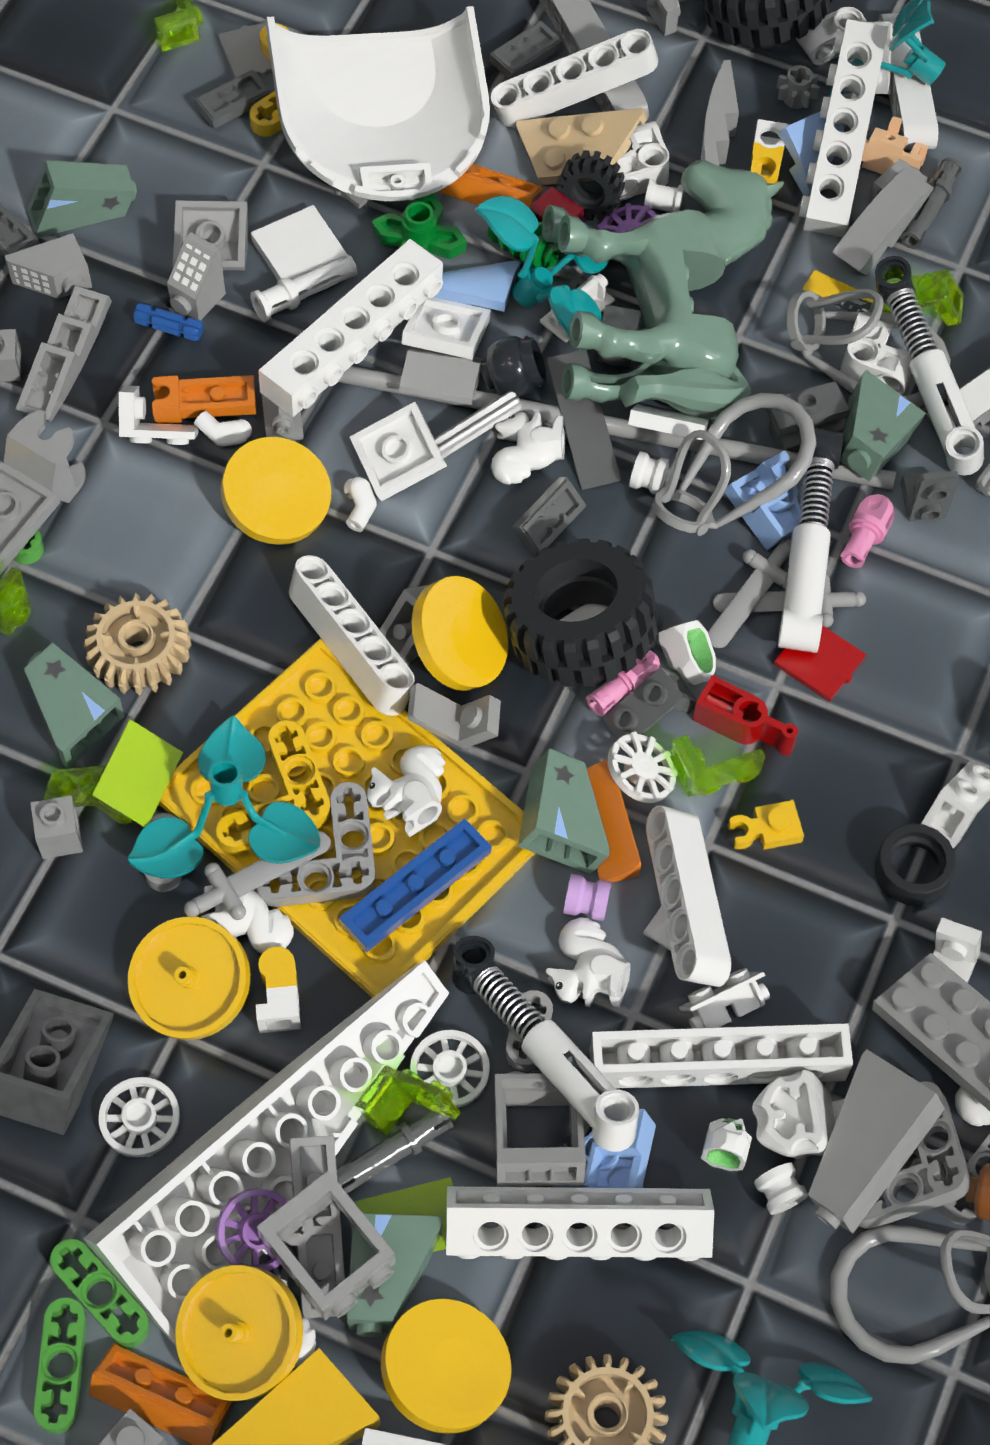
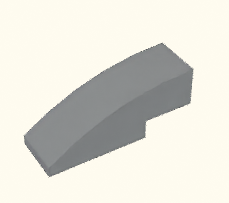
M904 167L861 213L832 253L867 276L887 247L892 248L934 188Z

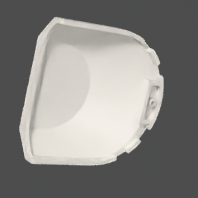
M467 6L465 11L456 18L428 29L350 35L314 36L298 34L277 25L274 17H267L266 32L282 130L292 151L318 178L343 192L357 197L378 201H404L424 197L449 186L460 178L476 160L486 137L490 105L473 6Z

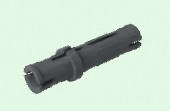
M950 157L944 158L934 177L927 181L934 189L900 236L902 244L906 247L917 249L921 246L939 209L951 197L953 193L952 186L962 171V168H960L961 163L958 160Z
M437 1104L435 1108L411 1123L407 1124L404 1121L397 1126L398 1131L337 1169V1182L348 1194L407 1155L413 1153L416 1156L422 1152L423 1145L454 1127L452 1122L447 1120L449 1118L448 1114L440 1104Z

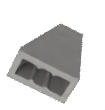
M867 1049L860 1058L808 1193L809 1198L817 1208L814 1214L818 1219L834 1230L840 1225L852 1234L945 1110L936 1092Z

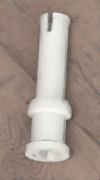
M346 254L295 279H279L277 285L262 292L259 290L251 292L250 297L253 308L258 317L263 322H267L273 314L287 308L290 310L297 308L300 300L341 281L355 277L358 274L356 264L353 258Z

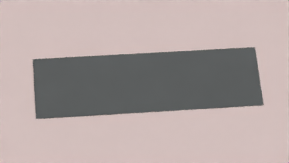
M578 350L547 358L581 490L622 481L601 403H596L586 398L578 401L565 400L562 395V373L566 364H582L592 372L587 351Z

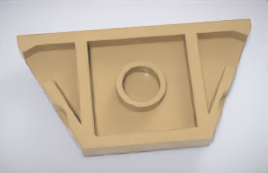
M643 108L519 120L516 121V127L541 184L552 185L558 183L568 159L571 160L572 156L576 153H579L581 156L583 151L589 150L590 156H593L595 151L601 152L600 158L605 159L607 155L612 157L611 165L618 162L619 158L625 155L632 144L629 139L638 124L642 126L645 124L647 115ZM583 178V179H579L578 181H579V182H585V181H594V180H592V179H587V178Z

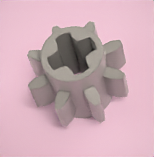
M789 66L787 76H778L776 87L779 89L778 100H783L790 108H808L809 100H817L820 89V86L817 85L818 74H813L806 66Z

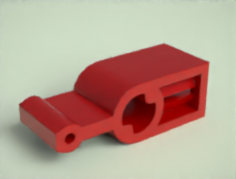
M712 675L696 701L693 721L737 743L748 745L761 740L777 748L778 752L782 755H790L794 749L799 729L794 724H784L769 717L765 702L749 692Z

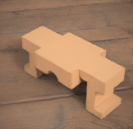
M893 116L887 131L876 127L870 140L867 139L866 135L861 160L863 161L862 168L884 174L894 163L902 159L920 171L929 146L916 142L910 153L904 152L909 138L898 135L902 119Z

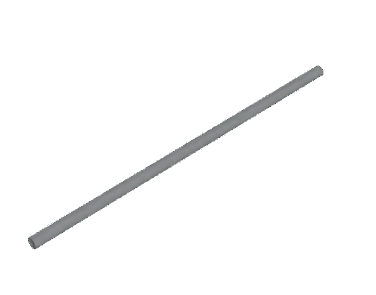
M354 366L349 367L338 381L340 383L478 410L501 396L476 390L472 405L399 393L401 375ZM520 399L522 408L518 412L526 413L529 420H532L537 412L541 414V422L553 424L558 416H562L559 406ZM604 415L607 429L611 436L679 448L682 440L685 438L684 436L628 425L629 420ZM724 438L719 439L726 448L730 459L761 464L784 451ZM695 439L688 451L697 452L702 440ZM714 448L709 454L719 456L718 453L714 450ZM786 451L790 458V461L785 465L786 470H789L798 457L796 452ZM841 461L838 469H835L833 472V479L888 490L893 489L896 476L894 471L881 469L868 482Z

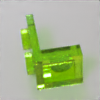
M175 0L179 11L154 18L157 40L162 52L201 40L199 26L203 25V18L197 4L192 6V0Z
M948 269L912 276V282L916 290V300H918L920 307L932 305L934 311L941 315L947 326L961 323L964 294ZM901 279L890 281L888 283H897L901 281ZM884 303L882 312L891 313L890 307Z
M11 567L0 581V632L7 636H10L17 626L20 627L27 621L32 608L21 571L15 567Z
M688 734L673 739L670 758L688 797L699 793L702 796L713 794L723 785L734 781L738 783L750 781L761 772L765 759L762 749H758L706 767L701 749L698 746L693 747Z
M107 765L58 769L52 772L43 800L72 795L75 807L96 806L119 824L132 823V819L92 795Z
M386 1065L354 1105L376 1131L385 1135L388 1134L411 1102L454 1120L461 1113L451 1101L453 1097L451 1091L440 1082L432 1080L429 1084L409 1069H404L400 1072Z

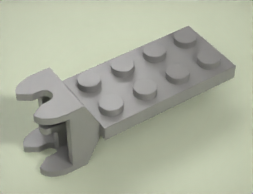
M36 411L25 416L15 425L6 438L4 462L0 461V575L56 509L60 501L69 503L79 492L86 479V470L83 463L80 462L69 466L66 458L71 452L75 441L73 430L70 427L56 431L50 439L42 440L39 438L46 427V414L43 411Z
M930 953L875 999L872 1010L990 1111V1001L934 954Z

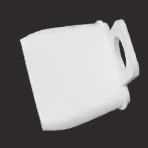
M803 1070L790 1076L778 1077L765 1087L753 1103L752 1111L758 1123L757 1140L763 1146L783 1156L795 1159H803L808 1156L823 1157L845 1099L832 1102L829 1091L817 1076L809 1070Z

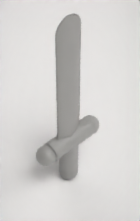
M782 540L768 559L752 549L746 550L743 553V561L755 570L708 631L713 647L723 648L730 642L774 582L786 590L788 573L780 567L790 555L791 540Z
M826 574L821 613L823 615L822 626L828 628L833 624L834 607L863 606L866 602L865 594L862 592H831L830 578ZM786 591L766 592L752 612L783 611ZM720 593L716 595L713 599L714 608L719 612H723L737 593Z
M319 831L320 848L310 855L289 863L274 864L261 859L228 877L225 876L218 864H208L205 867V875L213 889L188 901L184 906L186 915L196 917L223 903L233 919H243L246 915V908L239 897L326 852L331 845L329 836Z

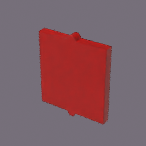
M822 626L817 653L785 648L774 661V665L830 702L845 683H851L852 674L864 661L867 654Z

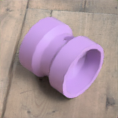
M571 874L563 914L577 916L583 913L588 914L592 920L604 922L612 882L601 879L596 882L586 881L584 876Z

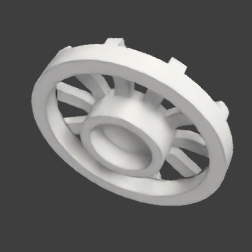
M632 732L620 737L609 749L608 767L610 774L618 787L631 798L644 803L659 802L672 792L676 783V776L678 775L670 758L671 753L669 750L665 751L655 741L654 737H647L637 734V732ZM627 743H633L635 752ZM641 745L646 747L645 752L642 751ZM619 747H621L629 755V757L618 755L617 753ZM652 751L657 755L654 758L651 756ZM661 761L663 766H658L657 763ZM618 762L624 763L625 772L621 773ZM658 773L666 774L667 780ZM626 778H628L631 782L636 784V787L631 786V784L626 780ZM654 780L665 788L662 792L659 793ZM649 785L652 794L642 792L643 786Z
M443 1030L427 1036L419 1043L412 1055L410 1074L414 1088L430 1105L435 1107L437 1104H440L443 1108L457 1109L477 1100L484 1091L489 1079L490 1064L484 1047L474 1037L458 1030ZM447 1039L461 1041L456 1051L449 1050ZM441 1040L443 1052L437 1055L428 1046ZM468 1044L477 1053L465 1059L462 1054ZM423 1052L434 1061L433 1065L418 1063ZM481 1059L483 1071L467 1069L468 1065ZM417 1071L433 1072V1076L420 1082ZM465 1077L480 1078L481 1081L476 1088H473L465 1080ZM438 1082L439 1086L434 1096L424 1089ZM459 1084L469 1093L465 1097L458 1098L456 1086ZM445 1087H450L452 1100L441 1099Z
M147 1077L130 1078L114 1086L103 1099L99 1110V1127L105 1141L118 1153L130 1157H151L153 1154L164 1149L172 1142L180 1123V1109L173 1092L162 1082ZM136 1087H150L145 1098H138ZM129 1089L132 1100L125 1103L117 1096ZM156 1090H159L167 1098L153 1105L151 1101ZM112 1102L122 1109L121 1115L107 1114ZM171 1104L173 1116L157 1115L156 1112ZM107 1122H123L124 1124L111 1134L107 1129ZM156 1123H171L166 1134L155 1125ZM125 1132H130L125 1146L115 1141ZM152 1132L161 1140L150 1146L147 1133ZM137 1135H141L144 1148H132Z

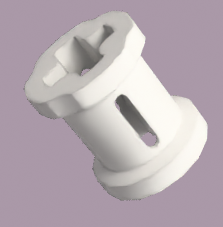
M650 179L644 205L650 206V209L668 212L680 211L684 189L682 185H679L677 188L658 185L655 180Z

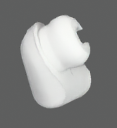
M207 411L202 412L194 422L195 426L216 445L221 447L244 443L252 433L251 425L246 420L240 419L219 423Z
M355 477L354 479L347 480L344 485V493H349L348 498L353 499L355 504L346 524L350 529L362 532L373 514L377 502L370 483L362 477Z

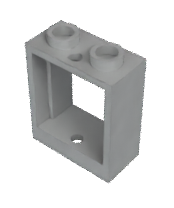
M513 1071L507 1074H495L494 1105L497 1187L584 1186L586 1157L583 1117L543 1073L525 1074L520 1071ZM569 1106L571 1147L507 1148L506 1107Z
M329 1171L321 1175L257 1226L259 1238L325 1321L333 1314L337 1318L346 1314L357 1304L358 1299L356 1296L369 1285L373 1289L379 1287L394 1273V1270L391 1268L396 1264L394 1251ZM334 1201L376 1255L325 1295L283 1241Z

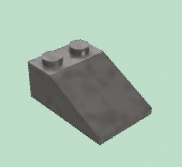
M34 989L0 1048V1116L64 1135L80 1105L112 1023L114 1013Z

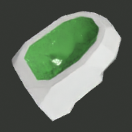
M699 620L683 623L657 633L658 643L663 650L669 667L678 671L683 680L697 685L708 681L714 675L716 656L708 632Z
M721 1118L711 1122L706 1134L701 1159L713 1167L724 1170H743L752 1139L745 1131L743 1119Z

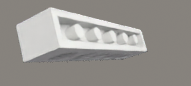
M847 19L845 31H837L833 52L840 55L838 65L830 64L826 85L833 86L831 97L824 96L819 118L826 119L824 130L817 129L813 151H818L819 156L817 163L810 162L806 184H811L812 190L810 196L803 195L799 217L806 218L803 230L843 237L846 234L889 26ZM852 58L860 59L864 63V65L853 66L848 62V60ZM852 91L857 95V98L846 99L841 93ZM843 123L848 125L851 130L839 132L834 126ZM838 156L844 163L838 166L832 165L828 162L827 158ZM824 189H831L838 196L833 199H827L820 192Z
M409 239L258 370L260 393L292 417L303 408L307 409L312 406L323 390L328 386L335 385L341 379L343 373L354 363H360L375 344L379 341H385L401 321L410 319L417 311L418 306L427 298H433L438 294L443 285V262Z
M849 1024L592 1032L589 1049L590 1061L616 1089L768 1084L778 1077L790 1076L803 1070L811 1071L821 1082L846 1081L853 1066Z
M447 1186L446 1255L458 1256L463 1259H474L479 1256H501L512 1260L520 1259L524 1256H545L552 1260H561L567 1257H590L595 1260H607L611 1257H633L642 1261L652 1260L656 1257H676L684 1261L712 1258L714 1206L710 1189ZM487 1222L499 1224L495 1228H486L482 1225ZM533 1222L543 1224L542 1227L537 1229L528 1228L526 1225ZM575 1223L587 1224V1226L582 1229H574L570 1227ZM621 1223L631 1224L627 1229L614 1228ZM670 1223L675 1225L669 1230L659 1229L663 1224Z

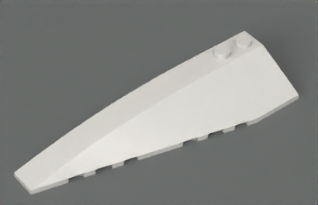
M425 960L417 963L282 1069L83 1238L104 1266L138 1302L146 1314L175 1346V1329L178 1313L190 1289L208 1273L222 1267L231 1266L216 1246L217 1217H219L221 1210L229 1201L228 1199L242 1191L261 1188L276 1192L285 1198L287 1202L293 1198L290 1138L334 1135L336 1156L358 1125L356 1121L365 1108L371 1106L381 1092L379 1090L391 1071L397 1069L405 1056L403 1054L415 1037L420 1036L448 996L449 992ZM258 1196L259 1213H262L270 1200L269 1197ZM250 1197L240 1202L248 1214L251 1213ZM276 1203L269 1216L281 1208V1206ZM235 1209L231 1211L228 1217L229 1220L237 1222L242 1220ZM225 1226V1238L238 1234V1229ZM241 1240L227 1246L233 1256L242 1244ZM249 1247L239 1262L251 1265L252 1248ZM264 1249L259 1250V1257L263 1253L267 1254Z

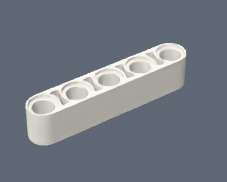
M899 13L880 14L878 21H890V23H893ZM918 31L915 33V36L921 42L920 32ZM905 42L891 52L892 65L903 68L907 67L903 60L911 48ZM890 71L891 83L888 95L892 117L895 116L902 119L898 135L909 138L904 150H912L916 142L929 146L928 149H935L938 142V123L930 85L928 86L914 74L908 79L902 74Z
M634 29L498 84L492 90L491 101L502 124L513 128L516 127V121L538 119L648 75L657 67L658 55L651 35L644 29Z
M311 555L299 558L295 563L289 587L291 600L375 709L380 713L390 716L399 715L404 712L410 697V688L414 684V674L323 559Z
M656 806L651 810L647 818L646 835L676 975L680 980L720 987L725 984L730 975L731 958L699 818L691 812L665 806Z

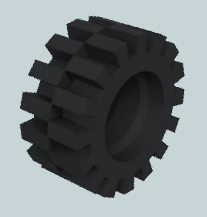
M585 150L581 156L579 153H576L572 156L571 160L568 159L558 180L557 190L584 208L587 220L593 221L595 214L598 220L604 219L605 214L608 216L612 214L614 208L617 207L625 187V182H623L625 176L624 172L618 173L620 165L617 162L613 165L610 164L612 157L609 155L602 159L600 158L601 152L595 151L594 155L590 156L589 150ZM583 178L592 179L601 185L603 192H590L583 188L578 180Z

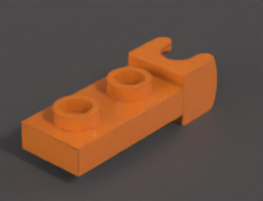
M254 375L179 380L178 376L154 377L151 380L155 398L152 402L154 420L158 424L181 423L182 419L197 418L204 411L209 412L213 417L256 414Z

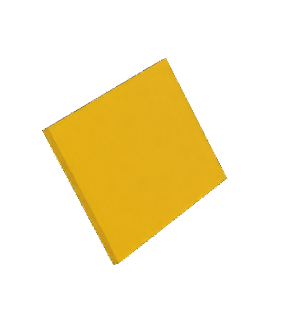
M321 638L234 715L259 740L265 750L266 764L262 772L253 780L243 782V789L248 792L249 800L253 806L287 795L271 754L268 738L272 726L280 721H294L303 729L329 799L334 788L345 782H354L360 785L365 790L367 796L368 787L372 780L371 769L373 767L380 770L392 781L403 777L404 775L400 769V760L404 752L411 747L428 745L441 752V756L445 760L443 765L444 773L437 778L442 786L440 802L442 810L435 823L409 837L405 833L406 821L403 820L402 813L386 820L384 818L386 811L382 807H372L368 804L376 874L373 890L464 818L492 846L491 854L367 953L339 924V917L366 896L280 907L271 906L274 909H279L283 915H288L293 927L372 998L421 960L427 961L536 854L518 846L524 811L430 731L409 721L408 712L404 710L399 715L390 716L380 713L375 709ZM288 734L281 736V742H284L286 745L288 756L295 755L293 739H290ZM205 742L175 768L159 802V805L166 812L186 822L190 832L196 827L205 801L204 794L210 790L209 782L202 777L198 768L199 754ZM298 766L289 772L288 777L292 781L300 783L308 780L311 772L306 767ZM311 792L304 794L307 810L311 812V815L319 814V807L314 805ZM352 796L344 797L346 818L355 819L354 801ZM214 801L212 802L202 833L196 839L234 873L261 860L253 851L240 855H231L220 848L216 835L218 822L228 814L246 808L241 801L231 806H223ZM331 812L330 820L325 826L318 829V831L324 832L329 836L331 840L330 848L311 860L336 858ZM250 821L251 828L256 825L254 821ZM237 828L229 830V836L234 841L241 839V833L237 831ZM358 831L347 832L341 839L342 843L349 848L359 847L365 840L364 836ZM353 870L352 877L350 878L353 879L354 884L362 883L363 876L361 871ZM333 871L335 887H340L339 871ZM315 872L308 875L304 883L311 890H319L326 886L328 879L324 874ZM297 875L292 876L293 891H299ZM273 879L270 886H268L271 889V893L279 892V887L281 886L279 879Z

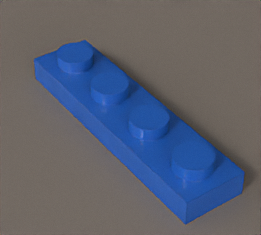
M464 818L339 917V924L367 953L491 854L492 846Z

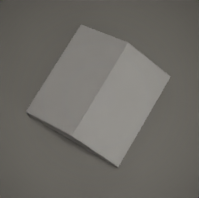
M176 200L173 267L186 236L192 232L220 249L223 270H245L248 248L247 202Z
M411 347L407 351L399 393L472 405L482 372L481 361H484V358L474 357L473 360Z

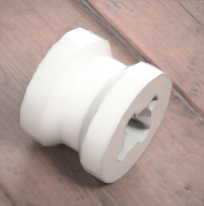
M640 451L633 467L629 486L634 489L640 487L648 488L651 494L656 495L663 487L669 459L662 457L656 460L650 458L648 453Z
M791 1162L779 1165L765 1172L754 1182L757 1190L765 1194L768 1200L766 1207L771 1215L784 1212L808 1197L805 1186L799 1185L795 1178L797 1171Z

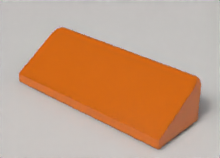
M472 164L460 178L437 192L476 205H480L494 197L507 196L518 199L530 207L541 196L543 187Z
M608 759L588 767L587 772L610 848L609 857L596 871L598 879L613 883L640 877L641 861L620 788L610 774Z
M113 1343L93 1372L89 1388V1395L125 1413L131 1409L146 1423L193 1445H212L233 1404V1401L222 1400L208 1395L198 1388L190 1378Z

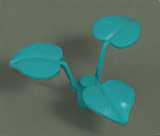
M910 0L893 22L892 36L894 38L889 45L891 52L903 42L911 48L903 60L907 67L903 68L881 62L880 68L902 74L908 79L914 74L929 86L941 74L946 62L924 46L915 36V33L934 23L930 10V1ZM857 58L850 62V64L853 66L864 65V63ZM833 86L830 89L828 97H831Z
M499 196L486 200L475 209L474 212L487 222L493 233L507 247L515 251L528 250L523 268L517 273L521 279L512 288V294L520 305L531 308L538 302L542 303L548 298L554 315L569 337L571 320L577 311L592 312L602 322L601 311L590 295L581 289L570 290L566 284L552 288V276L572 259L587 274H595L602 271L607 266L609 260L604 263H594L588 256L581 257L575 253H569L549 271L544 267H534L529 270L539 242L538 236L534 234V231L538 228V220L530 208L518 199Z
M233 715L210 735L200 751L198 768L202 777L209 782L210 790L204 794L205 801L195 829L190 832L188 824L178 818L163 817L154 820L138 835L133 850L128 856V862L140 872L158 878L180 877L194 870L204 855L202 846L195 839L201 835L212 802L214 801L223 806H231L238 801L243 803L252 821L257 823L249 832V845L258 858L269 863H289L316 852L320 848V835L311 818L293 804L274 802L267 806L262 817L257 814L249 800L248 792L243 789V782L253 780L262 772L266 764L265 750L259 740Z
M694 1330L676 1333L672 1335L670 1340L676 1341L678 1347L696 1363L709 1369L731 1371L734 1374L735 1404L732 1414L737 1417L728 1440L729 1445H766L771 1430H777L780 1422L798 1419L807 1414L809 1404L800 1395L805 1390L812 1389L818 1397L840 1404L871 1402L873 1398L855 1379L828 1364L819 1362L801 1364L798 1374L803 1379L799 1380L792 1389L786 1385L766 1380L757 1374L744 1372L741 1366H748L750 1364V1356L740 1345L723 1335Z

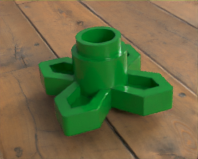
M434 194L422 197L408 205L402 216L389 212L372 221L373 233L383 245L398 246L400 248L411 239L429 253L447 259H452L467 251V240L458 227L439 225L443 218V206Z

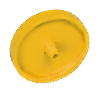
M265 437L243 445L230 458L221 479V499L231 521L249 537L268 544H291L308 537L323 521L331 502L330 479L321 461L303 445L285 438Z
M450 576L428 585L420 593L412 613V635L418 655L432 676L445 686L461 691L487 685L496 679L506 662L508 634L503 615L493 597L475 581L461 576Z
M200 917L175 918L154 928L136 948L128 971L130 999L140 1018L157 1032L181 1040L202 1039L224 1029L241 1011L250 987V966L241 943L221 925Z
M231 1265L208 1273L190 1289L180 1307L175 1329L176 1349L179 1360L190 1380L202 1391L215 1398L227 1401H244L256 1399L270 1393L289 1376L300 1355L303 1341V1321L296 1298L280 1278L259 1267Z
M434 1299L422 1302L409 1309L391 1328L382 1348L381 1374L391 1401L408 1420L432 1432L455 1434L479 1426L498 1409L509 1389L511 1360L508 1347L501 1332L484 1313L461 1301Z

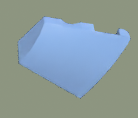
M820 112L788 125L778 133L796 163L789 171L805 196H809L812 190V185L806 184L810 162L817 163L819 156L818 151H813L817 129L824 130L826 119L819 118ZM843 123L834 126L839 132H844ZM835 156L827 158L828 162L831 163Z
M513 260L443 272L442 288L434 297L504 312L510 292H512V288L516 283L521 261Z
M784 450L762 462L754 471L730 483L724 493L734 507H738L787 473L785 465L790 461L789 455ZM797 484L780 497L742 516L766 551H769L782 540L790 537L793 529L798 526L800 504L797 499L799 493Z
M639 1109L636 1137L628 1149L611 1152L602 1149L596 1144L592 1132L584 1137L586 1157L584 1186L553 1187L642 1188L656 1128L655 1123L646 1110Z

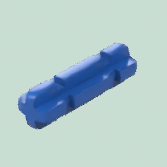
M142 302L138 303L133 313L134 322L147 327L153 324V329L176 336H181L182 333L184 338L199 341L203 334L204 327L201 320L191 317L185 320V315L158 307L156 310H153L152 305Z

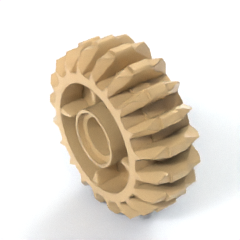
M135 592L132 598L133 601L126 602L123 597L119 596L117 606L114 607L105 603V614L94 613V625H87L86 634L88 638L85 639L84 648L87 653V663L93 668L94 675L98 680L104 679L105 685L109 689L118 685L120 692L124 695L130 687H134L135 692L140 696L143 692V687L150 686V689L156 693L158 682L162 681L170 686L172 682L171 674L181 675L183 671L182 663H188L190 657L188 649L191 646V638L188 635V624L185 620H182L181 613L177 608L171 609L166 599L157 604L156 598L152 594L145 601H141L140 596ZM138 641L145 642L143 645L138 647L130 646Z
M604 1354L602 1367L597 1368L594 1358L588 1356L585 1359L587 1372L583 1373L575 1363L569 1366V1373L573 1382L563 1376L557 1378L556 1385L564 1394L558 1392L549 1393L548 1402L560 1409H551L545 1412L546 1421L559 1423V1425L548 1430V1439L557 1440L563 1438L564 1441L559 1445H652L649 1441L664 1443L666 1434L654 1426L666 1425L669 1417L665 1413L654 1412V1410L665 1405V1396L650 1397L649 1394L657 1388L658 1382L655 1379H651L645 1384L640 1382L645 1373L643 1366L637 1367L633 1375L626 1371L629 1365L628 1358L622 1357L619 1368L611 1367V1355ZM603 1407L611 1408L617 1413L619 1423L612 1428L601 1427L596 1422L594 1413Z

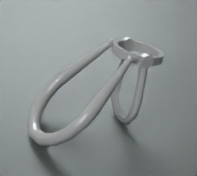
M870 289L852 290L828 297H821L811 291H800L793 295L787 309V328L791 339V347L802 351L807 361L850 393L853 392L858 381L813 356V351L818 349L821 344L844 345L856 342L871 333L879 320L893 324V328H897V324L892 313L882 312L884 306L882 296ZM863 298L875 300L873 312L824 311L825 306ZM803 299H806L807 305L813 309L815 318L814 335L802 336L799 332L798 310ZM859 313L870 316L867 323L853 333L839 336H824L826 318L855 322ZM927 325L930 328L929 333H932L931 338H934V344L937 345L936 349L944 352L950 366L951 359L944 341ZM920 391L903 396L917 407L925 405Z
M758 393L737 400L718 415L708 431H693L682 440L674 459L668 484L658 491L652 502L653 511L667 525L701 536L709 528L718 529L780 497L798 484L812 463L817 443L813 420L800 403L783 394ZM759 408L779 409L791 415L799 427L801 445L796 461L785 475L716 521L713 518L712 510L725 492L731 476L729 454L719 441L730 423L744 413ZM702 438L703 440L677 490L676 486L686 453L695 439ZM714 448L720 457L721 477L714 493L708 502L704 503L698 497L687 493L686 489ZM670 500H674L691 506L699 512L697 521L691 522L673 515L663 506L662 501L667 503Z
M885 1224L857 1235L841 1250L830 1274V1303L840 1329L861 1351L884 1362L916 1364L940 1356L990 1328V1316H987L913 1346L889 1345L868 1334L855 1320L847 1300L848 1277L855 1261L869 1248L886 1242L913 1243L940 1247L941 1271L950 1296L966 1311L976 1314H990V1304H977L961 1291L953 1271L951 1257L952 1248L987 1252L985 1283L990 1294L989 1235L972 1230H954L949 1234L916 1226Z

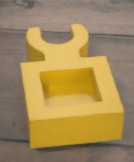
M794 800L755 807L753 812L754 819L744 815H736L729 819V830L740 828L746 832L745 836L735 837L733 842L734 849H746L753 841L761 840L763 850L802 843L804 838Z

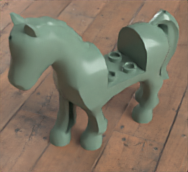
M697 160L684 170L681 177V185L685 192L706 213L687 209L657 215L646 223L622 233L587 227L579 217L569 215L563 207L549 204L545 209L542 220L544 240L546 242L558 243V248L562 253H575L581 257L588 256L594 263H604L610 259L622 263L628 271L645 324V329L622 330L601 322L592 312H575L571 320L569 333L570 343L574 349H594L603 358L621 357L641 362V364L629 373L607 375L593 373L582 364L568 363L563 370L561 381L562 395L565 400L578 401L586 398L596 403L622 400L625 407L649 399L659 400L682 413L700 418L716 419L722 411L737 400L750 396L751 387L736 366L739 353L733 324L725 318L693 314L694 301L689 296V291L702 289L715 283L723 275L725 266L736 261L764 240L766 231L771 227L773 221L771 197L782 188L784 181L767 183L757 172L730 169L715 165L706 160Z

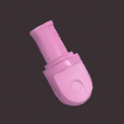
M880 494L870 495L862 500L849 523V530L852 536L840 555L842 557L841 560L849 567H862L872 545H877L884 540L895 514L893 504L888 497Z
M649 650L642 660L636 659L637 665L629 672L625 673L622 671L618 673L617 679L605 682L587 695L586 700H588L587 704L590 709L599 716L605 715L615 704L628 696L661 667L658 656Z

